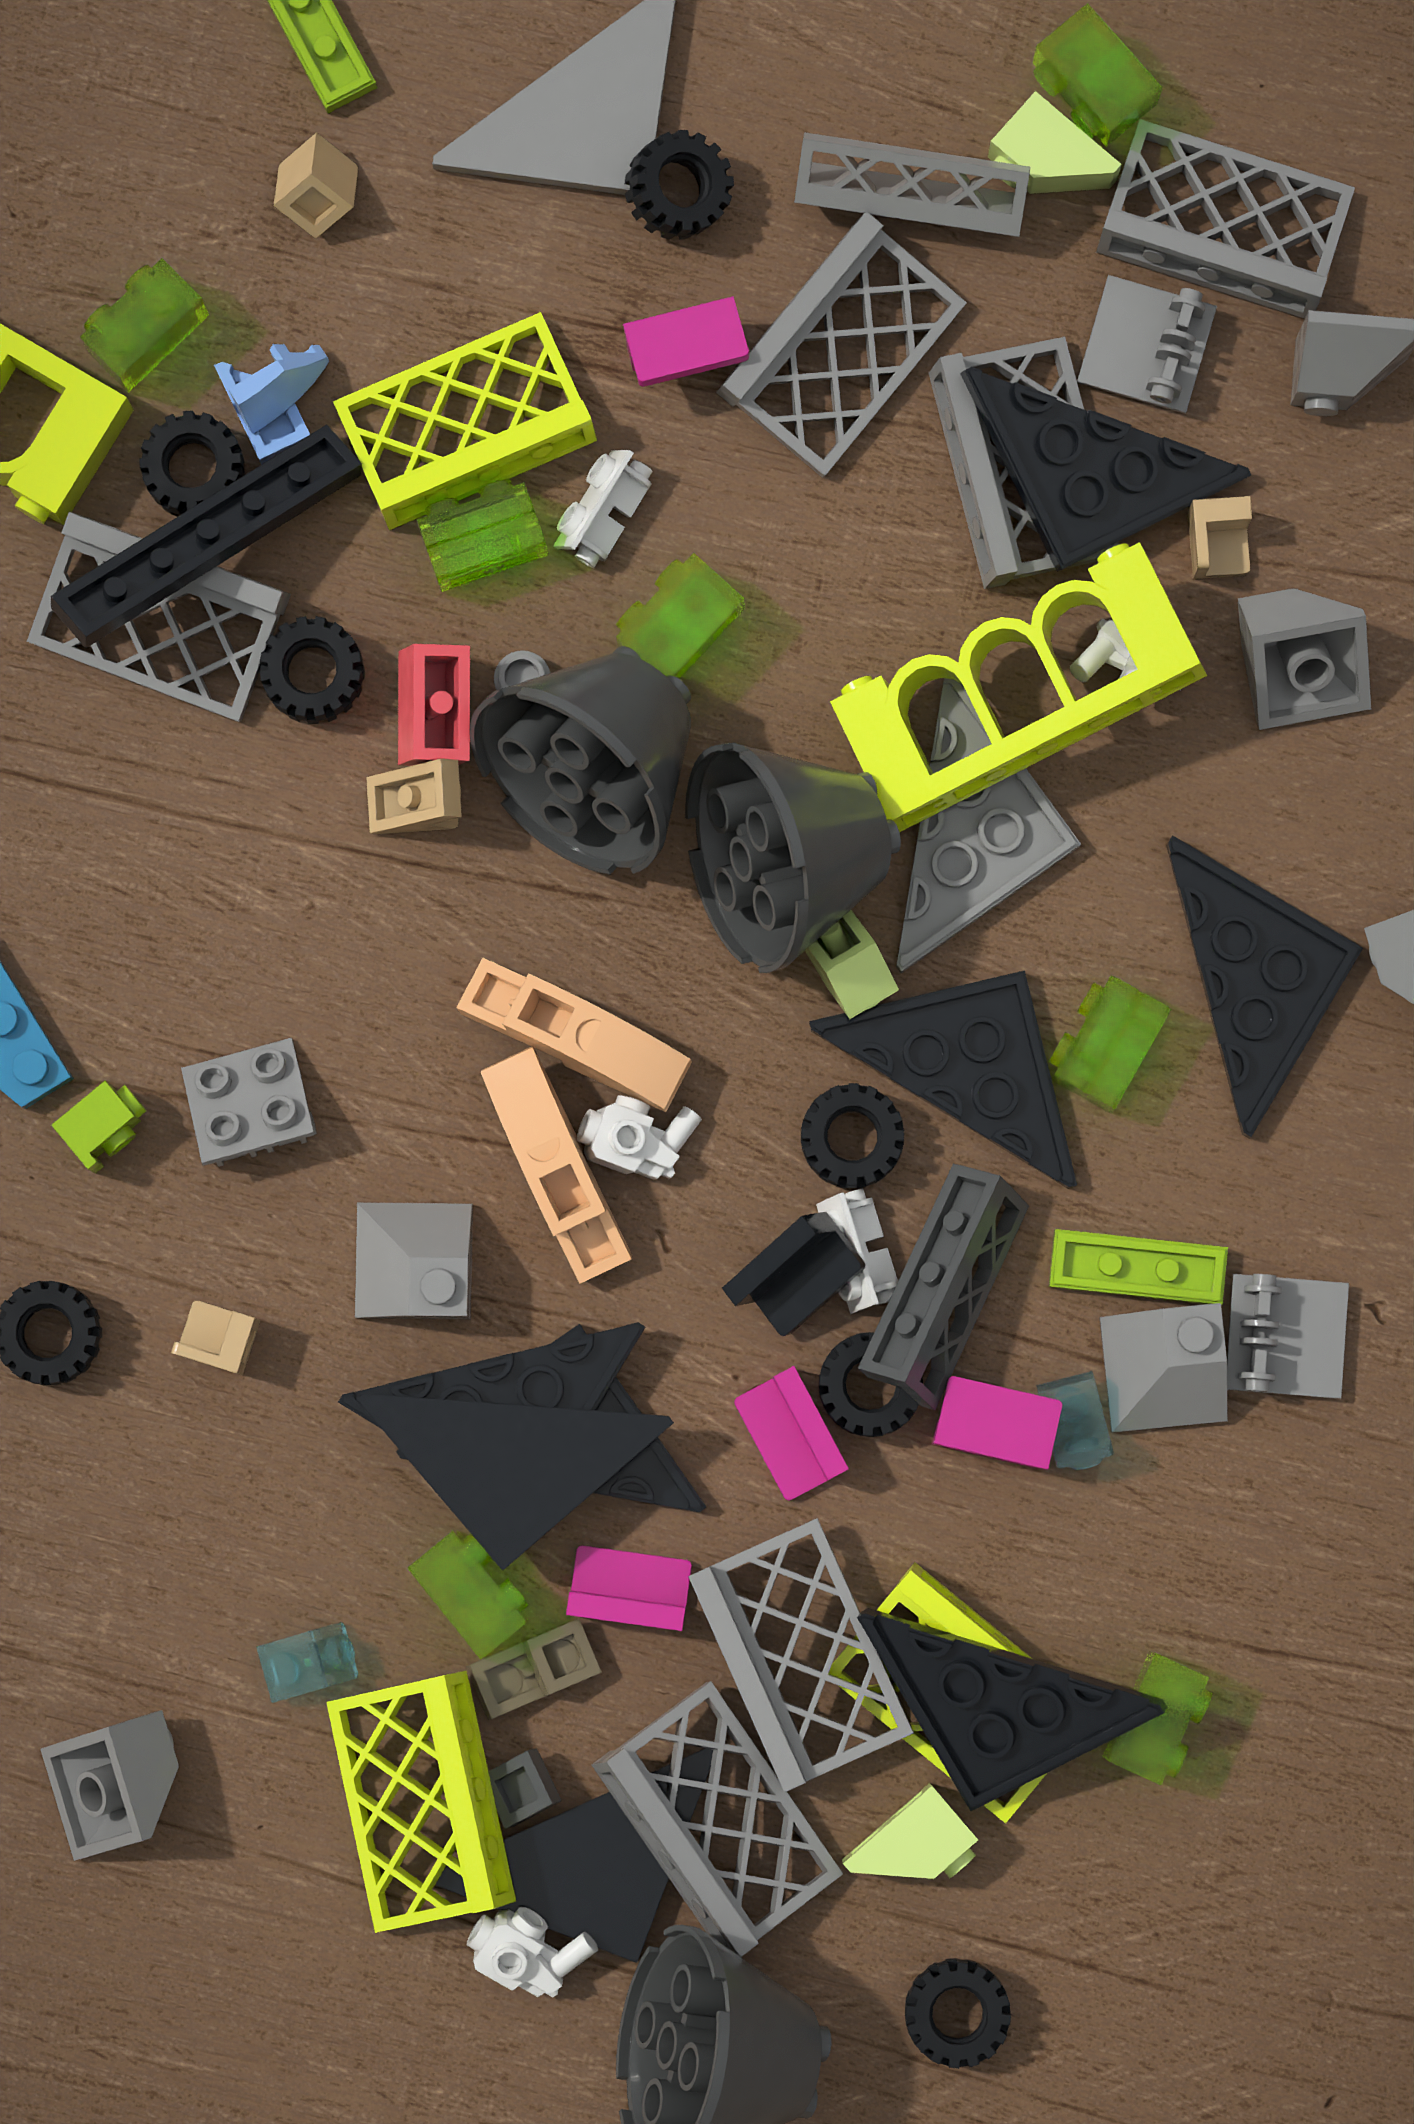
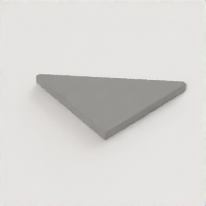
M644 0L435 154L432 162L433 170L625 195L630 190V185L624 184L626 174L632 168L629 166L630 163L647 144L657 138L676 0Z
M944 678L930 760V767L933 773L992 744L964 686L953 679ZM1026 768L920 822L896 965L900 973L916 964L1081 846L1079 840Z

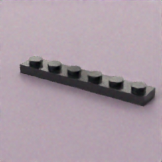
M326 424L51 595V609L82 645L87 648L360 477L362 463Z

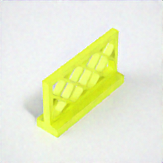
M541 312L333 401L356 456L362 463L364 474L389 530L597 441L589 412L576 390ZM535 333L538 334L544 348L535 367L508 358L516 341ZM500 349L499 354L492 353L493 351ZM477 359L493 365L483 389L456 380L463 364ZM549 361L555 374L545 371ZM503 368L530 377L520 402L493 393ZM448 371V374H447L446 377L440 375V374H442V373ZM425 381L441 387L431 412L404 403L412 386ZM540 381L562 388L569 402L549 412L530 406ZM451 391L478 400L468 425L441 416ZM396 394L394 399L389 398V396ZM370 404L389 409L379 434L356 427L351 412ZM488 404L515 413L509 429L498 434L478 429ZM399 413L426 422L416 447L389 438ZM525 416L532 418L526 422H523ZM436 426L463 435L456 452L442 457L426 451ZM473 439H476V440L479 441V442H477V443L471 445V442H472ZM363 441L374 445L370 455ZM384 448L411 457L403 475L381 483L375 468ZM421 461L428 463L426 465L419 467Z
M916 1562L909 1568L877 1609V1611L889 1614L900 1602L919 1618V1624L928 1625L941 1631L1031 1658ZM855 1635L853 1639L859 1641L857 1635ZM847 1645L832 1663L829 1674L861 1686L845 1673L843 1669L856 1654L864 1653V1651ZM884 1665V1667H885V1669H886V1671H887V1673H888V1676H889V1678H890V1680H891V1682H892L891 1675H890L889 1671L887 1670L886 1666ZM892 1683L895 1691H900L896 1683ZM879 1684L868 1685L867 1689L882 1693ZM839 1686L855 1700L857 1699L859 1693ZM864 1696L862 1706L890 1729L898 1727L888 1704L885 1706L880 1701ZM910 1722L914 1733L902 1739L950 1777L931 1743L917 1732L923 1731L918 1722ZM1046 1774L1018 1787L1005 1804L997 1798L984 1806L1006 1824Z
M467 1670L326 1702L375 1933L472 1912H482L516 1902ZM423 1692L428 1718L418 1733L395 1716L407 1696ZM392 1699L387 1710L377 1704L378 1702ZM362 1706L380 1719L367 1744L351 1734L347 1709ZM389 1727L413 1743L399 1768L376 1752ZM431 1733H432V1737H433V1742H434V1744H433L431 1741L428 1740V1738H429V1736L431 1735ZM421 1750H424L438 1761L440 1776L432 1790H429L408 1775ZM355 1751L360 1754L358 1760L356 1759ZM369 1761L393 1777L379 1802L366 1794L362 1787L361 1775ZM401 1785H404L425 1800L412 1825L388 1809ZM443 1791L445 1793L446 1801L441 1798ZM434 1807L449 1817L453 1833L444 1849L420 1832ZM367 1809H369L370 1811L373 1812V1813L371 1814L370 1818H369L368 1810H367ZM381 1819L405 1835L391 1860L375 1848L373 1833ZM414 1842L437 1858L424 1883L400 1867ZM456 1849H457L458 1859L453 1856V1853L455 1852ZM446 1865L462 1876L467 1901L452 1904L432 1890ZM380 1867L385 1870L382 1876L380 1872ZM393 1877H395L415 1891L417 1895L405 1914L390 1917L385 1891ZM426 1900L435 1906L434 1908L421 1910Z

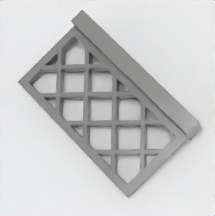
M1139 119L1096 252L1305 319L1309 310L1316 311L1322 297L1327 275L1355 187ZM1148 140L1167 146L1176 162L1151 172L1141 155L1144 141ZM1206 160L1220 163L1230 179L1205 189L1193 166ZM1136 168L1141 178L1131 182ZM1182 172L1195 195L1170 205L1158 182ZM1260 177L1274 180L1284 196L1260 207L1247 183ZM1145 188H1148L1160 211L1145 218L1122 211L1125 198ZM1236 189L1249 212L1225 223L1212 199ZM1314 194L1338 201L1335 214L1313 224L1301 203V200ZM1201 205L1214 228L1200 235L1185 231L1177 215ZM1290 206L1303 229L1279 240L1266 216ZM1166 221L1168 225L1162 224L1161 222ZM1255 222L1268 245L1254 252L1239 248L1231 232ZM1329 230L1326 242L1324 243L1320 233ZM1309 239L1320 258L1316 272L1294 266L1285 250ZM1274 255L1276 260L1269 257Z
M867 211L855 222L749 351V359L740 362L716 391L732 407L737 405L822 478L830 471L967 303L882 231L881 228L884 225ZM879 248L898 263L900 285L869 287L867 263ZM908 273L920 283L909 284ZM859 274L860 288L846 289ZM931 291L948 306L936 322L913 324L910 292ZM901 293L904 325L873 327L870 296ZM861 297L864 328L834 331L831 306L838 298ZM822 317H824L825 331L810 333ZM928 331L915 346L913 332ZM904 333L906 359L900 366L877 368L874 336ZM865 336L868 368L838 371L835 339ZM826 340L829 372L798 374L796 349L803 341ZM788 360L789 375L775 376ZM893 374L879 390L878 376ZM869 376L870 403L865 409L842 411L838 379ZM830 380L833 412L802 414L799 382ZM790 383L793 415L772 417L754 402L767 385ZM856 418L844 433L842 419ZM834 420L836 444L824 459L820 458L805 445L803 422ZM794 423L795 436L781 424Z
M1065 337L963 357L962 353L943 356L938 359L929 372L984 589L1006 585L1013 579L1055 571L1056 569L1048 553L1042 559L1023 563L1021 561L1016 542L1018 535L1024 525L1036 532L1037 530L1027 509L1024 511L1005 499L1002 484L1009 473L997 448L991 444L985 423L960 373L970 367L978 369L991 367L1010 379V383L1016 382L1057 397L1056 400L1084 409ZM1053 354L1059 378L1052 390L1049 391L1024 375L1023 372L1032 358ZM1022 361L1017 370L1008 365V363ZM1061 387L1063 390L1065 400L1057 396V393L1059 392ZM996 461L1005 466L1000 475ZM1010 516L1018 520V523L1015 526L1014 530L1012 527ZM1119 541L1066 568L1097 562V558L1103 552L1119 545Z
M69 512L61 532L65 536L27 642L241 722L261 669V652H265L267 647L266 641L271 634L273 635L280 615H284L291 594L216 566L134 618L136 619L161 607L174 637L146 649L135 627L134 619L127 622L125 626L138 654L116 663L106 659L99 641L91 645L94 652L92 654L76 647L82 644L77 638L63 643L45 636L52 613L54 612L51 609V595L61 590L62 585L65 587L72 583L67 572L75 550L94 557L99 566L143 538L88 517ZM187 594L198 596L201 598L211 620L182 633L169 603ZM212 602L232 610L218 616ZM242 613L262 620L263 622L255 644L235 653L222 623ZM214 627L227 657L202 669H198L186 639ZM178 644L191 674L169 683L159 679L150 656ZM250 655L244 672L239 659ZM142 661L147 674L128 666ZM228 664H231L240 683L232 706L212 699L202 678ZM195 681L200 694L181 686Z
M818 1518L688 1576L784 1792L914 1733L884 1664L857 1619L860 1611ZM812 1534L821 1554V1559L813 1579L781 1567L789 1544ZM780 1548L775 1564L758 1558ZM747 1562L771 1570L772 1572L760 1603L738 1595L727 1571ZM825 1565L835 1587L820 1582ZM778 1573L810 1585L799 1617L766 1605ZM817 1588L839 1596L843 1603L845 1613L837 1632L805 1620ZM742 1604L757 1609L752 1625ZM763 1612L796 1624L784 1656L761 1648L755 1633ZM849 1619L859 1641L843 1635ZM802 1627L834 1639L823 1671L790 1659ZM840 1642L864 1651L869 1661V1667L862 1686L829 1674ZM766 1658L781 1663L776 1678H774ZM787 1666L820 1678L808 1710L786 1702L782 1696L779 1687ZM873 1673L883 1695L867 1689ZM826 1681L859 1693L847 1725L814 1713ZM864 1696L888 1704L898 1727L878 1736H873L853 1728ZM790 1712L805 1717L800 1732H798ZM811 1720L844 1732L836 1754L815 1764L812 1763L803 1743ZM850 1735L865 1740V1742L844 1750Z
M711 1681L704 1683L616 1750L609 1751L592 1764L596 1773L706 1933L740 1957L759 1944L757 1940L843 1875L788 1792L783 1791L777 1776ZM704 1700L718 1719L714 1742L686 1737L689 1712ZM677 1721L675 1735L663 1733L664 1730ZM726 1733H728L735 1745L725 1744ZM652 1739L673 1742L669 1776L649 1773L636 1754V1751ZM684 1745L713 1750L708 1783L679 1778ZM724 1752L743 1755L750 1765L747 1790L719 1785ZM760 1781L769 1794L758 1792ZM656 1782L667 1784L666 1796ZM678 1786L707 1791L702 1824L682 1821L676 1812L675 1803ZM717 1793L746 1798L741 1831L713 1827ZM757 1800L776 1803L783 1813L780 1838L752 1833ZM793 1829L802 1842L791 1840ZM690 1831L701 1832L699 1844ZM711 1834L740 1839L735 1873L716 1870L708 1859ZM751 1841L779 1846L774 1880L746 1875ZM790 1848L809 1851L822 1870L818 1876L806 1885L785 1882ZM723 1879L734 1881L732 1892ZM745 1883L773 1887L770 1912L755 1924L752 1923L741 1907ZM784 1889L796 1891L792 1896H790L788 1899L782 1902Z

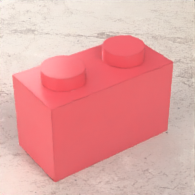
M412 644L398 651V765L413 766L437 759L458 760V765L470 761V646Z

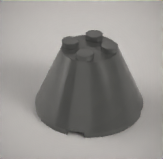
M620 646L612 654L514 684L488 695L475 709L470 722L469 735L473 756L482 776L486 777L491 772L498 785L507 797L500 804L521 827L541 844L561 857L592 871L611 875L619 867L631 868L632 873H637L653 862L661 852L666 840L691 729L690 712L686 705L691 700V693L679 678L671 675L665 676L654 666L642 660L633 649Z
M722 743L704 750L697 758L690 773L686 792L685 818H695L698 848L688 852L698 893L711 924L728 951L741 964L753 962L760 966L758 967L759 973L781 970L790 965L885 879L890 866L891 854L898 853L900 850L901 838L899 829L893 820L886 819L882 804L877 796L876 783L868 772L854 774L737 743Z
M674 1925L665 1929L664 1936L669 1937L666 1938L660 1947L648 1946L635 1970L624 2003L617 2043L616 2079L626 2080L629 2110L621 2109L619 2111L621 2124H786L797 2118L808 2119L812 2117L817 2107L818 2095L816 2085L821 2062L827 2060L831 2051L832 2042L829 2028L819 2025L815 2012L809 2004L700 1928L688 1925Z

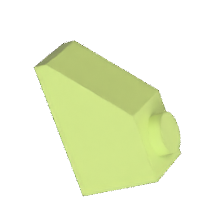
M1036 91L991 140L988 158L991 161L1030 166L1027 191L1030 194L1110 189L1117 181L1121 168L1120 162ZM1002 180L1007 185L1013 188L1016 187V182Z
M852 910L805 950L826 987L849 1019L876 1006L883 999L899 991L876 942Z
M929 1783L846 1855L842 1862L851 1873L934 1879L944 1871L951 1878L976 1856L970 1847L978 1839Z

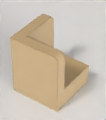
M316 132L279 165L273 206L316 239L354 207L358 167L352 160Z
M1250 496L1192 501L1188 510L1193 579L1245 576L1249 573L1250 558L1247 528L1252 520Z
M194 1301L180 1343L174 1342L171 1353L243 1375L261 1320L201 1301Z

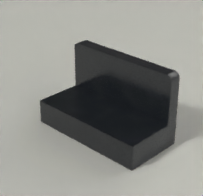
M827 1212L803 1215L724 1285L722 1289L734 1306L755 1302L779 1335L787 1336L791 1335L865 1269V1262Z

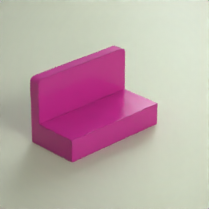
M734 296L623 324L632 369L636 373L638 384L642 387L729 366L749 359V350Z
M795 1366L773 1376L769 1381L735 1399L734 1404L784 1499L792 1500L849 1469Z
M952 1376L947 1381L932 1445L1040 1470H1048L1062 1403L1057 1399Z
M579 1546L576 1551L571 1591H569L566 1615L683 1631L690 1582L688 1576L691 1575L692 1564L689 1560Z

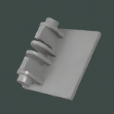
M1108 275L1077 383L1186 414L1217 306L1202 302L1203 294L1194 289L1182 288L1180 295Z
M292 1038L181 1068L203 1166L215 1162L218 1167L224 1166V1161L245 1156L248 1153L253 1158L258 1156L257 1151L267 1149V1152L271 1153L274 1152V1146H281L299 1140L301 1144L307 1143V1137L317 1134L313 1115L309 1111Z
M1233 1274L1227 1352V1390L1341 1399L1349 1283L1279 1278L1276 1275Z

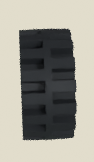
M678 130L674 134L667 132L647 144L630 163L629 166L632 168L626 174L624 183L630 185V190L625 193L627 203L634 202L636 209L631 212L636 221L642 217L647 222L644 228L650 233L659 230L661 231V238L672 239L675 236H678L679 240L689 238L694 234H699L715 223L724 214L723 210L730 204L732 195L728 194V191L734 187V176H727L726 171L731 165L728 158L720 160L717 154L722 149L715 142L710 146L704 143L707 136L700 133L689 136L688 130ZM678 163L687 167L695 176L699 185V197L694 205L680 207L671 203L664 196L659 185V174L664 165Z
M183 411V416L175 417L174 414L165 417L166 422L161 426L155 424L150 430L151 436L149 440L144 439L141 447L143 454L142 458H139V463L147 490L157 504L159 503L165 511L172 515L174 513L179 515L185 513L245 475L244 457L237 439L221 420L218 422L212 415L204 412L202 415H195L193 411ZM191 443L206 446L211 449L216 458V468L211 479L204 485L195 488L183 487L174 482L169 472L170 459L174 452L183 445Z
M304 616L296 618L297 622L292 624L286 622L278 627L280 631L275 636L270 635L266 641L267 647L265 652H261L260 676L266 694L281 713L283 712L288 715L290 719L298 722L300 720L307 721L308 724H319V721L326 719L328 722L337 719L339 713L343 711L346 713L353 707L352 702L356 697L359 698L361 694L362 681L365 679V669L359 648L351 635L336 622L334 624L328 622L326 618L316 616L315 619H307ZM306 648L323 649L336 662V675L333 682L325 690L317 693L300 691L289 679V665L292 658L299 651Z
M849 1083L848 1085H838L830 1088L813 1101L802 1122L801 1146L808 1165L822 1180L836 1185V1187L859 1189L877 1183L892 1171L902 1153L904 1128L900 1113L887 1096H884L878 1089L871 1086L867 1087L859 1085V1083ZM847 1112H857L867 1116L877 1131V1143L874 1150L867 1157L859 1160H846L837 1156L828 1142V1129L831 1123L838 1116Z
M55 1281L32 1282L30 1285L20 1287L12 1292L13 1295L8 1300H5L0 1307V1359L3 1364L19 1378L40 1385L67 1383L76 1379L75 1377L81 1373H85L91 1367L90 1363L94 1357L97 1358L100 1350L99 1342L100 1338H102V1328L99 1323L100 1316L90 1300L74 1287ZM43 1309L61 1311L68 1318L72 1327V1338L68 1347L61 1354L52 1358H42L35 1355L28 1348L25 1341V1327L28 1320L36 1312Z
M874 1332L859 1333L841 1341L826 1357L819 1375L820 1398L827 1414L842 1429L865 1437L883 1436L896 1431L911 1419L919 1406L910 1395L897 1386L892 1399L888 1404L879 1409L868 1410L861 1408L850 1399L846 1389L848 1373L854 1365L861 1362Z
M946 1959V1961L928 1966L913 1981L905 2001V2022L912 2041L920 2052L931 2061L946 2065L949 2068L973 2067L979 2065V2062L987 2058L990 2059L996 2053L999 2046L1003 2045L1011 2023L1010 2003L1003 1985L986 1967L968 1959ZM953 1988L966 1989L974 1993L980 2000L983 2009L982 2020L978 2028L970 2035L962 2038L949 2037L941 2033L935 2026L932 2017L933 2006L937 1998L945 1991Z

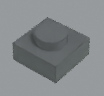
M537 1748L527 1750L488 1771L497 1813L505 1829L514 1827L562 1801Z

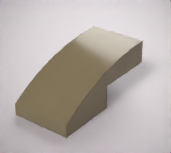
M576 1619L466 1666L487 1720L496 1718L602 1673L580 1619Z

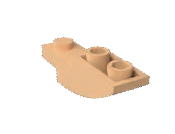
M482 958L456 1007L461 1015L529 1046H534V1048L560 1059L565 1067L664 1112H667L692 1063L691 1059L592 1003L529 973L525 977L485 958Z
M534 1046L481 1070L492 1102L526 1180L553 1236L556 1235L579 1284L632 1260V1253L582 1153L583 1147L577 1141V1135Z

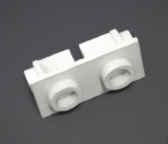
M611 450L609 455L606 453L601 455L587 475L586 481L590 486L580 503H572L562 515L557 525V530L561 534L553 546L556 549L575 550L578 547L579 550L575 557L591 568H594L599 560L605 562L625 528L609 517V513L614 508L627 518H631L647 490L652 485L648 479L653 471L637 460H633L630 466H628L627 464L634 454L630 450Z
M862 1188L845 1194L844 1192L816 1204L818 1213L827 1212L865 1262V1269L838 1292L841 1298L847 1301L850 1314L873 1305L877 1306L889 1302L898 1279L888 1248L869 1253L865 1243L884 1237L873 1199H866L864 1189Z

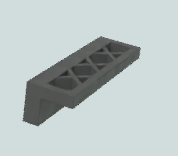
M953 1163L858 1367L868 1378L901 1387L920 1406L936 1410L947 1386V1381L955 1369L1029 1208V1205L1000 1175ZM1003 1204L1006 1208L996 1227V1215ZM978 1257V1268L972 1279V1267ZM955 1307V1318L948 1331V1319ZM931 1359V1370L923 1385L920 1380Z

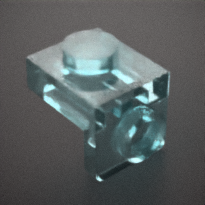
M1093 1371L1036 1385L1039 1396L1057 1399L1062 1403L1053 1446L1057 1468L1087 1469L1098 1465L1104 1457L1114 1454Z
M342 1622L256 1647L272 1703L358 1677L355 1650Z

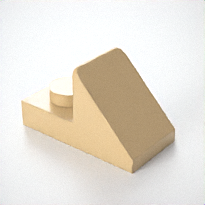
M437 759L366 777L370 834L446 830L458 827V818L462 817L458 760Z

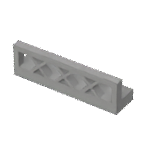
M805 132L794 203L859 213L867 211L872 215L1019 237L1030 166ZM813 151L836 154L846 167L812 162ZM853 157L863 158L864 160L857 163ZM879 161L894 163L903 176L868 171L867 169ZM910 166L921 167V168H919L918 170H916V171L914 172V171L910 168ZM935 170L951 172L959 184L923 178ZM966 174L974 175L977 177L970 181ZM992 178L1016 182L1015 193L980 187Z

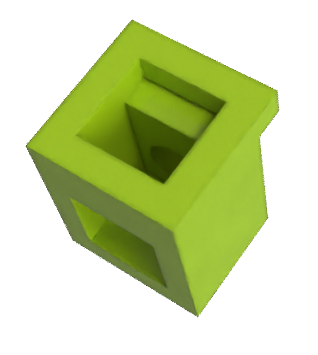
M104 1081L51 1126L85 1167L96 1174L104 1167L97 1157L103 1152H106L111 1157L125 1148L136 1137L132 1128L141 1122L139 1117L147 1112V1110L126 1085L116 1091L111 1084Z

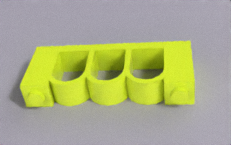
M0 324V393L17 368L62 394L33 443L23 455L9 462H0V485L8 486L13 495L18 499L15 507L28 517L41 524H44L47 518L50 517L64 525L68 513L73 511L134 410L126 396Z
M1140 542L1131 547L1126 543L1120 544L1103 552L1097 558L1098 564L1088 568L1094 582L1071 580L1054 586L1041 597L1035 607L1031 625L1020 619L1005 617L982 623L969 634L961 647L959 663L948 656L928 654L910 660L897 671L890 684L882 676L875 679L871 676H864L848 683L841 690L842 696L830 701L863 771L871 774L876 783L877 796L882 804L886 819L893 820L899 832L1207 676ZM1083 604L1094 605L1111 615L1138 670L1077 700L1054 654L1051 643L1052 631L1059 617L1070 608ZM1011 641L1023 642L1037 650L1064 707L1005 737L982 690L979 679L981 664L987 654L998 645ZM938 678L953 679L964 686L992 744L933 773L911 728L908 716L909 705L916 690L926 682Z

